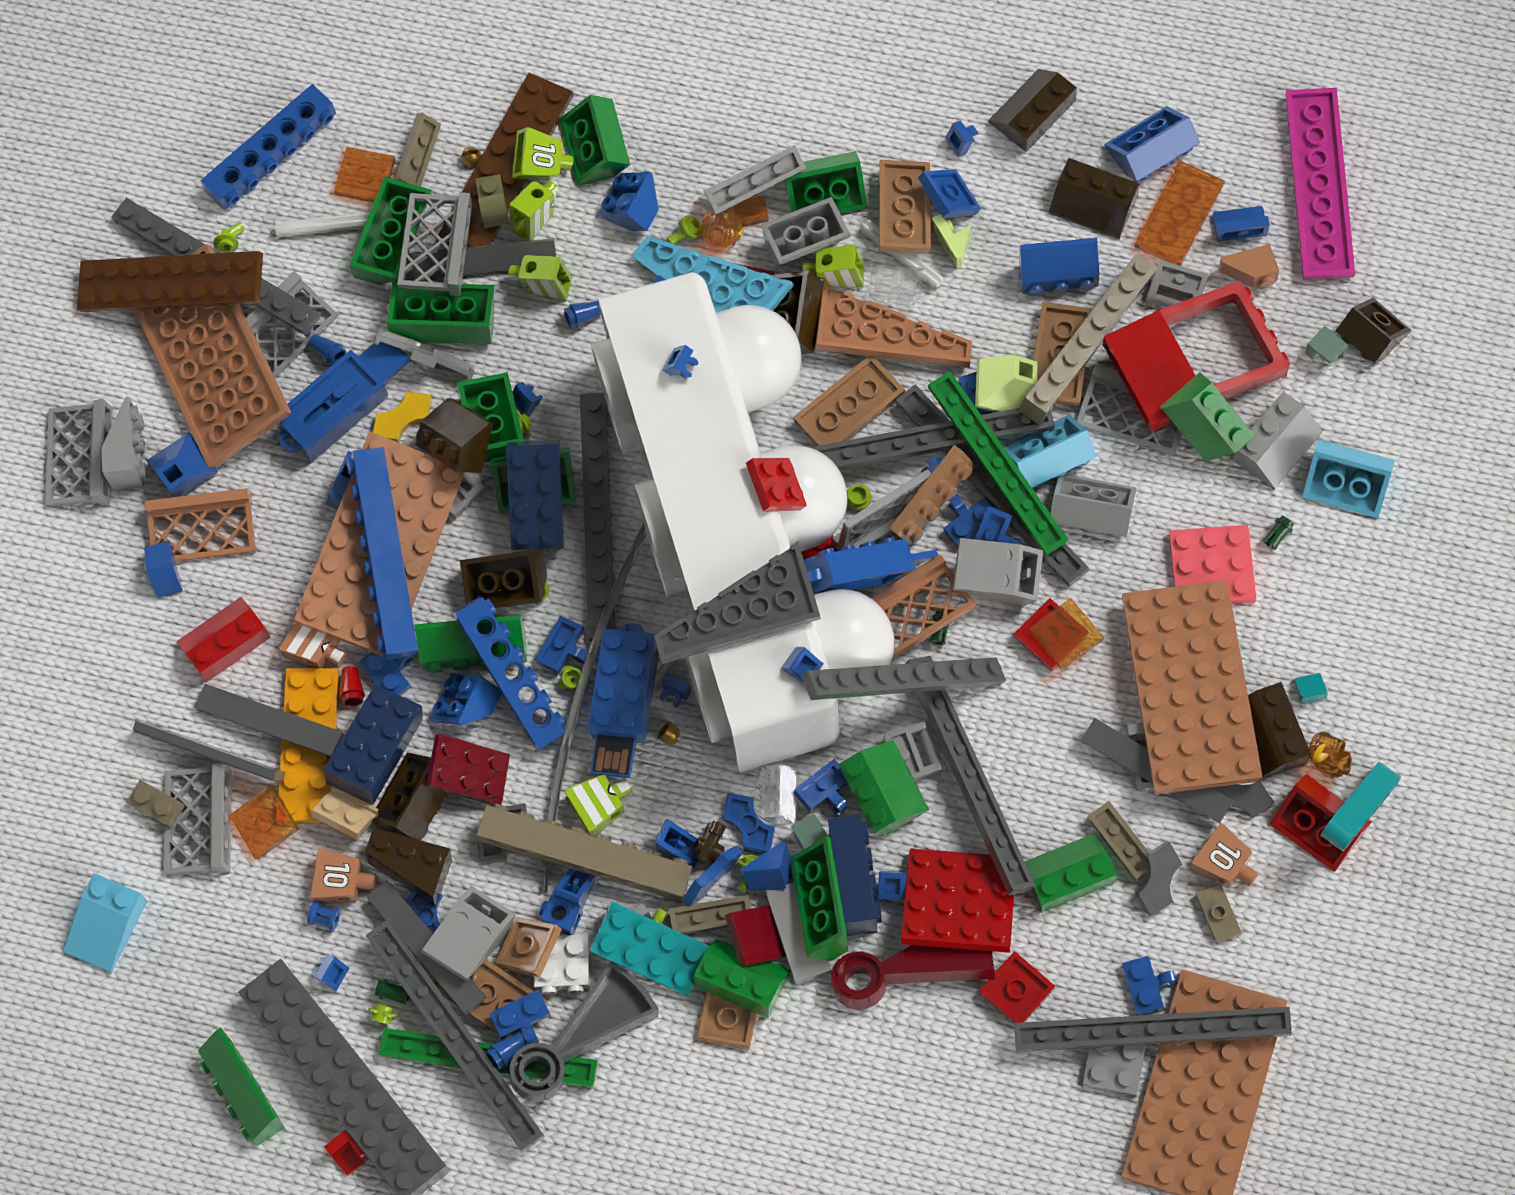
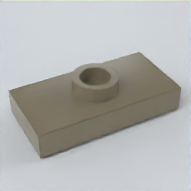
M1221 884L1196 893L1195 896L1216 945L1242 935Z

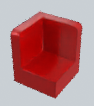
M346 1129L324 1146L347 1176L369 1160Z

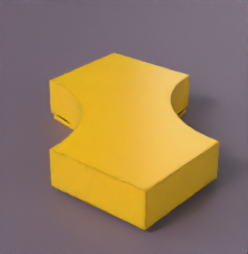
M406 392L403 401L396 408L388 412L376 413L373 433L399 443L402 434L407 428L420 423L430 413L432 395Z

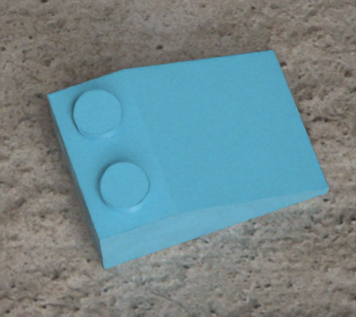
M93 873L81 897L63 952L112 973L148 901L141 893Z

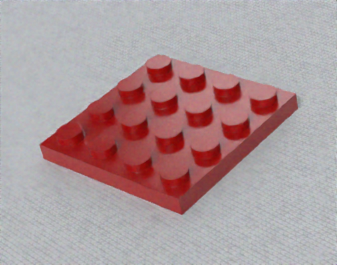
M910 848L901 944L1010 953L1014 894L1008 895L989 854Z

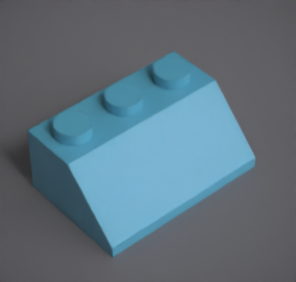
M1067 415L1054 421V430L1025 435L1003 446L1032 489L1042 486L1045 481L1051 478L1065 475L1068 470L1074 467L1084 466L1091 459L1097 457L1087 429L1072 416Z
M1318 439L1302 498L1379 518L1395 460Z

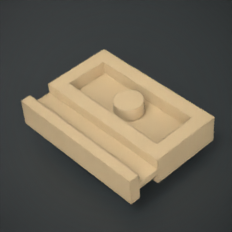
M332 787L330 793L326 794L312 810L313 818L355 840L359 839L371 825L372 820L378 816L377 808L335 787Z

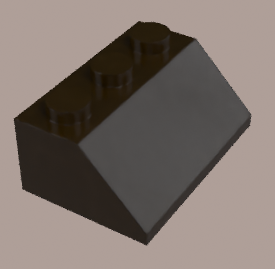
M1037 69L988 122L1027 152L1076 101L1077 87L1058 72Z
M1068 158L1058 180L1049 208V214L1120 240L1137 201L1140 184Z
M808 270L771 275L781 280L791 281L794 284L773 311L783 317L793 328L799 340L801 355L814 353L824 282Z
M447 398L421 420L419 430L416 433L415 446L455 472L482 473L493 423L453 398Z
M544 548L460 560L466 604L479 596L483 597L484 600L489 599L495 608L542 602L547 579Z
M1282 682L1258 689L1249 694L1248 699L1262 779L1308 764L1311 753Z
M406 753L376 807L378 809V816L372 820V824L388 832L421 840L426 835L429 824L439 812L441 803L448 793L426 786L431 757Z

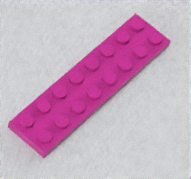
M1337 87L1286 90L1285 98L1303 280L1354 277L1355 265Z

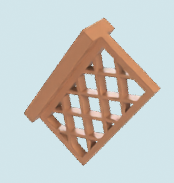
M248 488L144 501L148 517L150 546L162 543L163 540L166 542L170 541L166 536L175 525L186 533L177 545L171 542V546L174 547L173 554L176 562L256 552L251 506L252 494ZM245 507L246 517L239 525L229 516L235 508ZM229 509L226 514L221 511ZM210 511H217L223 516L214 528L203 520ZM195 513H202V515L199 517ZM186 514H191L197 519L189 531L178 524L180 519ZM170 516H177L174 520L170 518ZM165 517L172 523L161 534L155 529L154 518ZM226 519L237 527L228 539L218 532V529ZM201 522L212 530L203 542L192 535ZM246 523H247L248 531H246V530L243 528V527L246 525ZM240 531H243L248 535L249 546L238 548L232 541ZM216 533L226 542L219 550L212 551L206 544ZM156 534L160 536V538L157 541ZM191 537L200 546L194 553L186 554L180 548ZM229 544L233 547L231 549H226ZM203 548H205V549L207 550V552H200V551H201ZM177 551H179L180 553H182V555H175V554L177 553Z
M940 554L870 597L887 613L890 622L904 623L901 634L894 633V639L900 641L898 647L894 649L892 660L976 607V603L968 593L953 589L954 574L947 567L946 561ZM945 576L951 582L949 590L935 588L936 582ZM919 592L929 593L927 604L913 602L915 595ZM933 595H946V605L932 604ZM952 596L964 598L967 602L959 608L950 607ZM897 606L907 607L905 617L891 616L893 609ZM911 609H925L923 620L910 618ZM930 610L944 612L943 618L939 621H928ZM908 624L922 626L920 633L915 636L906 635Z

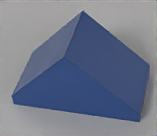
M167 541L145 547L146 571L157 598L182 592L183 588L171 542Z
M665 819L655 841L657 852L671 859H684L689 862L688 865L694 868L697 864V861L693 859L696 852L692 851L697 838L671 820Z
M780 842L740 869L749 891L787 888L792 866L786 842Z
M569 869L554 889L553 894L555 897L581 906L583 910L596 876Z

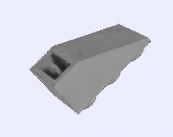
M125 397L101 448L102 471L113 491L144 487L143 478H147V467L145 462L142 463V454L146 453L145 441L141 439L140 430H144L143 416L139 415L137 405L134 406L129 397Z
M959 538L953 589L1021 607L1034 603L1038 600L1043 550L1020 544Z
M470 886L454 904L421 952L467 981L507 937L516 914Z

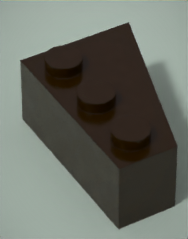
M373 828L365 850L368 864L392 880L398 881L407 887L410 892L416 893L428 901L430 905L436 907L452 863L450 848Z

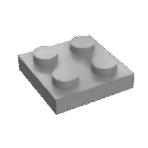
M1146 1045L1089 1048L1082 1087L1137 1097Z

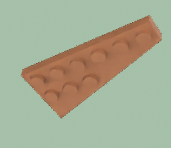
M824 283L816 350L965 368L970 367L972 341L945 330L939 332L929 328L925 322L920 320L918 323L907 319L905 314L872 301H861L854 298L852 293L847 291L844 293L833 290L831 285Z

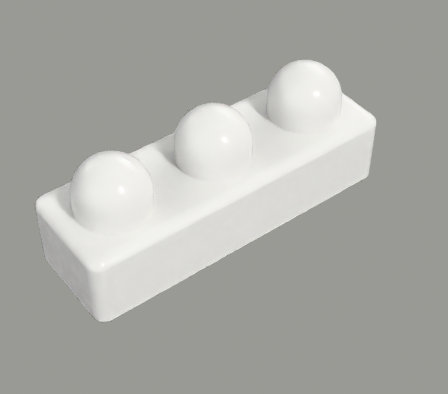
M694 272L598 299L606 339L591 343V349L622 453L624 455L639 450L648 477V481L634 484V489L666 596L683 592L689 613L697 610L698 606L704 602H709L718 596L719 592L751 571H756L767 564L771 558L776 555L779 556L797 541L800 550L805 551L828 540L839 528L847 507V489L841 472L826 455L810 447L791 445L760 453L748 412L762 409L778 402L790 391L797 380L801 367V348L797 335L790 324L776 312L754 305H742L715 312L705 280ZM687 345L694 350L690 357L696 358L699 363L697 366L686 364L687 371L692 373V376L689 378H683L679 374L670 376L662 370L675 347ZM752 458H790L807 507L801 511L763 512L745 463ZM835 589L818 593L814 596L820 613V620L685 657L710 740L714 743L728 738L739 773L828 747L837 742L840 733L837 700L843 698L810 700L805 684L785 672L781 667L796 647H805L824 664L820 670L890 665L895 647L893 628L884 610L873 599L857 591L847 589Z

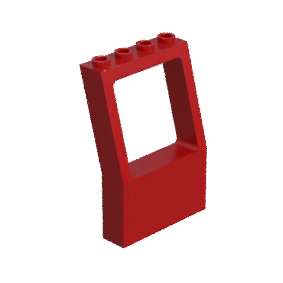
M1241 280L1160 309L1103 337L1102 345L1150 433L1172 423L1170 418L1161 409V406L1196 376L1171 332L1169 325L1223 305L1234 303L1269 364L1214 384V386L1227 399L1287 376L1290 366L1289 358L1284 351L1280 352L1275 333L1266 327V319L1260 308L1256 309L1252 302L1254 298L1248 287L1244 288Z

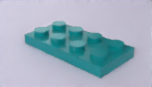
M611 901L589 951L685 996H689L694 985V974L704 953L710 946Z

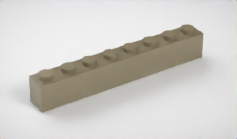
M1139 252L1135 254L1027 394L1019 408L1021 413L1038 425L1042 423L1101 346L1103 337L1111 333L1151 281L1159 266Z
M494 804L493 807L486 805L477 832L478 842L683 902L692 874V866L688 865L689 862L684 859H666L662 857L663 854L654 850H647L646 853L637 850V847L630 843L622 842L619 845L611 842L609 837L603 835H596V837L586 835V832L580 828L570 827L569 830L560 827V824L553 820L545 819L542 822L535 820L533 815L526 812H519V814L509 812V809L503 805Z

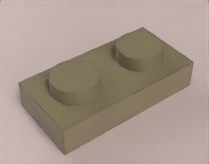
M139 780L126 802L170 828L173 827L185 806L142 780Z

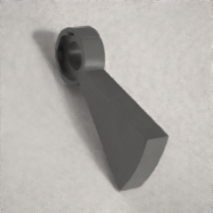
M610 961L553 1046L544 1043H531L523 1046V1048H520L515 1053L510 1063V1082L512 1088L520 1097L528 1101L541 1102L554 1097L564 1082V1062L657 1018L659 1014L657 1005L649 993L630 973L618 964ZM531 1062H543L549 1067L550 1075L543 1081H531L524 1074L525 1067Z

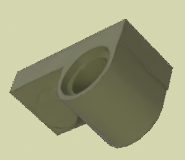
M500 174L475 179L484 228L510 224Z

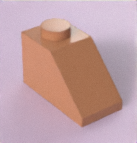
M1270 244L1220 258V273L1237 281L1241 280L1243 284L1252 288L1258 286L1261 288L1269 287L1278 280L1279 268Z

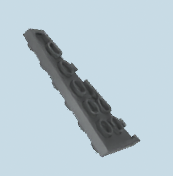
M798 541L779 556L776 555L771 558L767 564L756 571H751L719 592L718 596L709 602H704L698 606L697 610L684 618L681 617L655 634L654 638L661 663H668L820 620V613Z

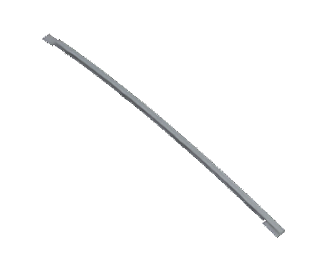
M644 522L615 581L583 666L557 764L548 813L549 820H557L567 760L585 690L602 641L603 630L607 628L624 583L647 534H643L645 531ZM582 675H583V681H582V683L579 685L580 680H581V677H582ZM542 861V867H546L543 891L548 892L551 863Z

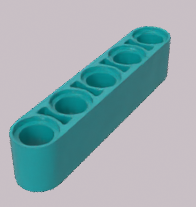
M1379 761L1329 821L1320 836L1341 851H1344L1400 781L1401 776Z

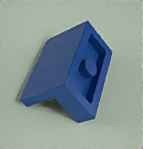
M1262 206L1218 211L1212 215L1217 242L1268 235L1269 219L1268 216L1264 215Z

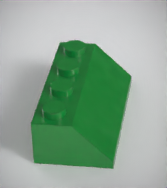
M384 176L350 263L354 278L374 284L398 281L410 193L432 194L431 189ZM415 202L414 209L419 215L425 211L427 203ZM420 222L417 225H415L411 230V232L415 236L419 228Z
M392 282L387 318L388 331L419 342L492 344L494 285L462 284L460 296H452L449 291L398 288V282Z
M521 616L495 617L498 623L503 621L511 634L507 637L512 646L518 645L524 655L521 661L526 662V631ZM482 619L478 622V632L485 634L490 630V622L487 619ZM458 621L415 624L419 662L423 670L437 673L446 668H453L458 671L467 670L469 666L486 668ZM495 642L491 646L492 655L497 657L503 654V643Z
M825 836L790 857L806 956L832 961L848 952V941L830 837Z
M220 1027L198 1050L202 1057L198 1062L206 1074L212 1073L216 1080L212 1082V1085L220 1097L226 1096L229 1104L225 1106L232 1118L236 1119L238 1117L243 1126L239 1129L246 1141L252 1140L258 1146L285 1129L234 1043Z

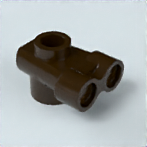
M718 821L707 823L703 837H698L692 848V851L696 852L693 858L695 861L701 864L708 862L713 864L720 854L724 853L725 846L718 843L726 829L723 823Z

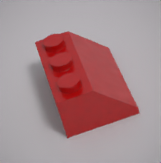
M240 597L176 642L204 681L208 682L271 637L251 607Z
M1305 774L1294 785L1269 824L1335 872L1360 841L1372 821L1368 820L1347 848L1341 851L1320 835L1345 801L1308 774Z

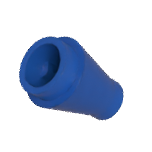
M598 300L569 304V307L564 308V316L570 328H579L601 315Z
M318 334L312 335L308 341V346L328 366H332L346 354L342 344L321 337Z
M518 1032L509 1038L490 1045L486 1055L494 1067L499 1070L502 1067L506 1068L511 1063L515 1053L520 1048H523V1046L528 1045L524 1036Z

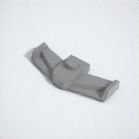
M380 328L374 344L378 345L381 341L411 352L410 359L414 360L413 364L420 368H434L437 362L466 375V380H471L473 377L474 365L425 343Z

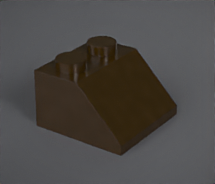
M1371 298L1352 307L1335 331L1341 335L1345 343L1353 345L1358 349L1365 360L1375 364L1384 359L1411 332V329L1376 299Z

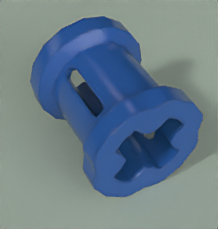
M314 901L308 913L307 924L313 925L315 923L328 927L329 931H335L339 923L341 909L337 907L335 909L324 907L319 902ZM320 914L328 916V919L320 917Z

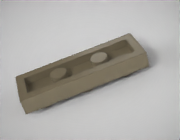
M423 112L416 114L395 180L420 187L441 127V123Z
M1106 802L1087 816L1089 822L1135 882L1144 877L1148 871L1144 855L1149 852L1111 802Z
M749 895L692 904L690 906L669 908L672 929L684 935L728 928L725 915L730 912L751 909Z

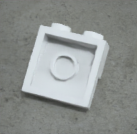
M589 934L559 935L541 977L534 976L535 990L539 989L542 995L557 994V991L568 990L570 994L584 993L585 989H590Z

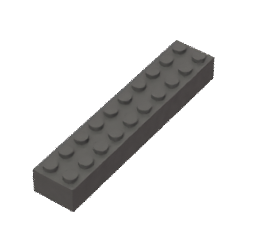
M281 958L238 992L398 1195H422L450 1172L446 1164Z

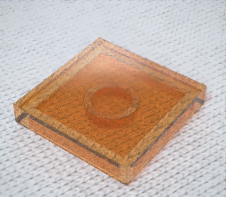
M346 147L334 194L336 196L374 203L384 176L388 178L392 176L396 161L395 156Z
M1072 598L1029 628V632L1062 671L1104 640V636Z
M273 785L266 787L229 815L252 856L257 860L299 830Z

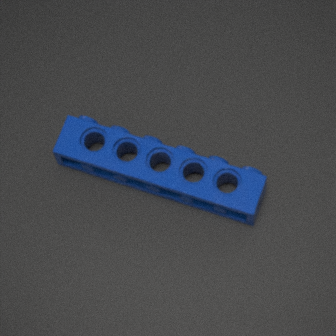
M311 84L200 180L205 192L224 210L229 206L235 205L247 190L255 188L261 178L267 173H272L284 158L292 156L298 146L304 141H309L321 126L327 125L332 121L336 114L333 103L314 84ZM306 114H313L310 118H303ZM288 130H294L293 133L289 135L284 134ZM269 146H275L273 150L265 151ZM256 162L253 167H246L249 163ZM233 178L238 179L234 183H228V181Z
M479 596L455 611L453 615L536 749L540 750L566 733L563 729L566 723L558 711L553 713L549 704L552 703V700L545 689L540 691L535 684L538 680L535 672L531 667L526 668L521 661L524 658L522 651L517 644L512 646L507 637L511 634L503 621L497 622L493 615L497 611L489 599L484 600L483 597ZM482 619H487L490 622V630L485 634H480L477 630V624ZM495 642H502L504 645L503 654L497 657L493 656L491 646ZM515 664L518 668V674L515 678L508 679L505 676V669L508 665ZM523 687H529L532 691V696L528 701H521L519 698V691ZM539 709L544 710L546 714L545 720L540 724H535L532 718L534 712Z

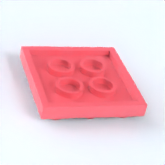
M1248 525L1169 531L1174 587L1227 580L1232 604L1256 602Z

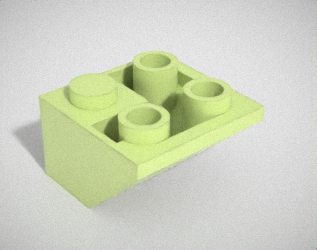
M1016 355L977 360L975 407L991 412L1020 408L1027 394L1037 383V361Z

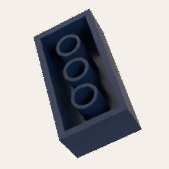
M560 440L508 442L506 445L511 550L564 548Z
M375 684L324 769L326 784L373 805L423 721L422 705Z
M860 814L828 819L829 836L847 936L878 932L877 923H882L880 901H874V897H878L875 874L869 873V871H873L871 848H865L866 845H869L867 823H861Z

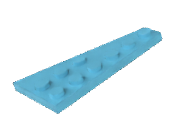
M647 236L632 254L634 259L656 276L661 275L665 280L691 272L699 274L707 284L715 312L742 305L760 306L773 311L794 286L791 281L781 280L763 272L759 273L747 267L713 256L709 257L691 249L687 250Z

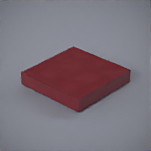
M770 905L730 912L725 915L740 967L786 957Z

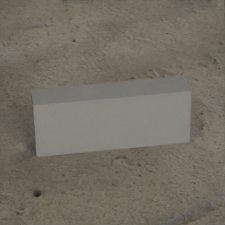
M794 882L787 884L786 889L766 891L795 985L798 986L831 975L829 961L806 956Z

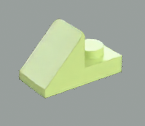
M941 214L933 217V230L956 268L962 267L972 236V226L970 225L955 232L950 220L945 221Z

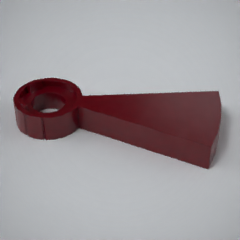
M911 945L882 962L867 952L848 953L834 964L830 976L836 999L847 1008L864 1010L877 1004L883 998L887 984L996 979L992 951ZM862 973L871 977L870 984L862 990H853L847 986L849 978L855 974Z

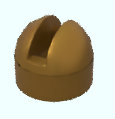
M473 146L465 148L461 154L463 165L470 169L475 168L482 157L480 151Z
M668 721L660 729L657 739L665 744L673 745L681 735L680 730L676 725Z

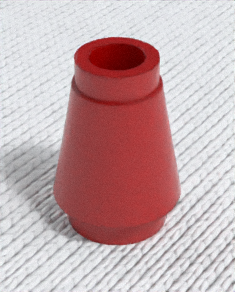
M346 666L341 670L339 699L346 707H356L363 703L365 693L357 668Z

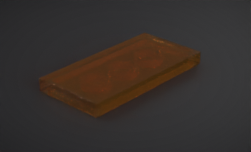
M1179 160L1142 228L1134 247L1169 263L1182 266L1223 189L1225 180Z

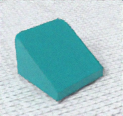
M1320 673L1294 678L1300 704L1327 698V688Z

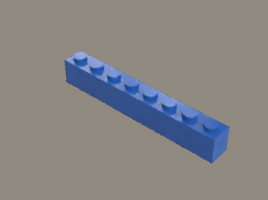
M384 447L356 450L352 452L351 459L347 460L349 475L354 476L355 485H351L353 500H358L359 510L355 511L358 526L362 525L363 535H360L361 550L366 551L367 561H364V570L366 577L370 576L372 586H368L370 602H375L376 611L372 612L374 627H379L380 637H377L378 652L383 653L384 660L416 656L418 646Z

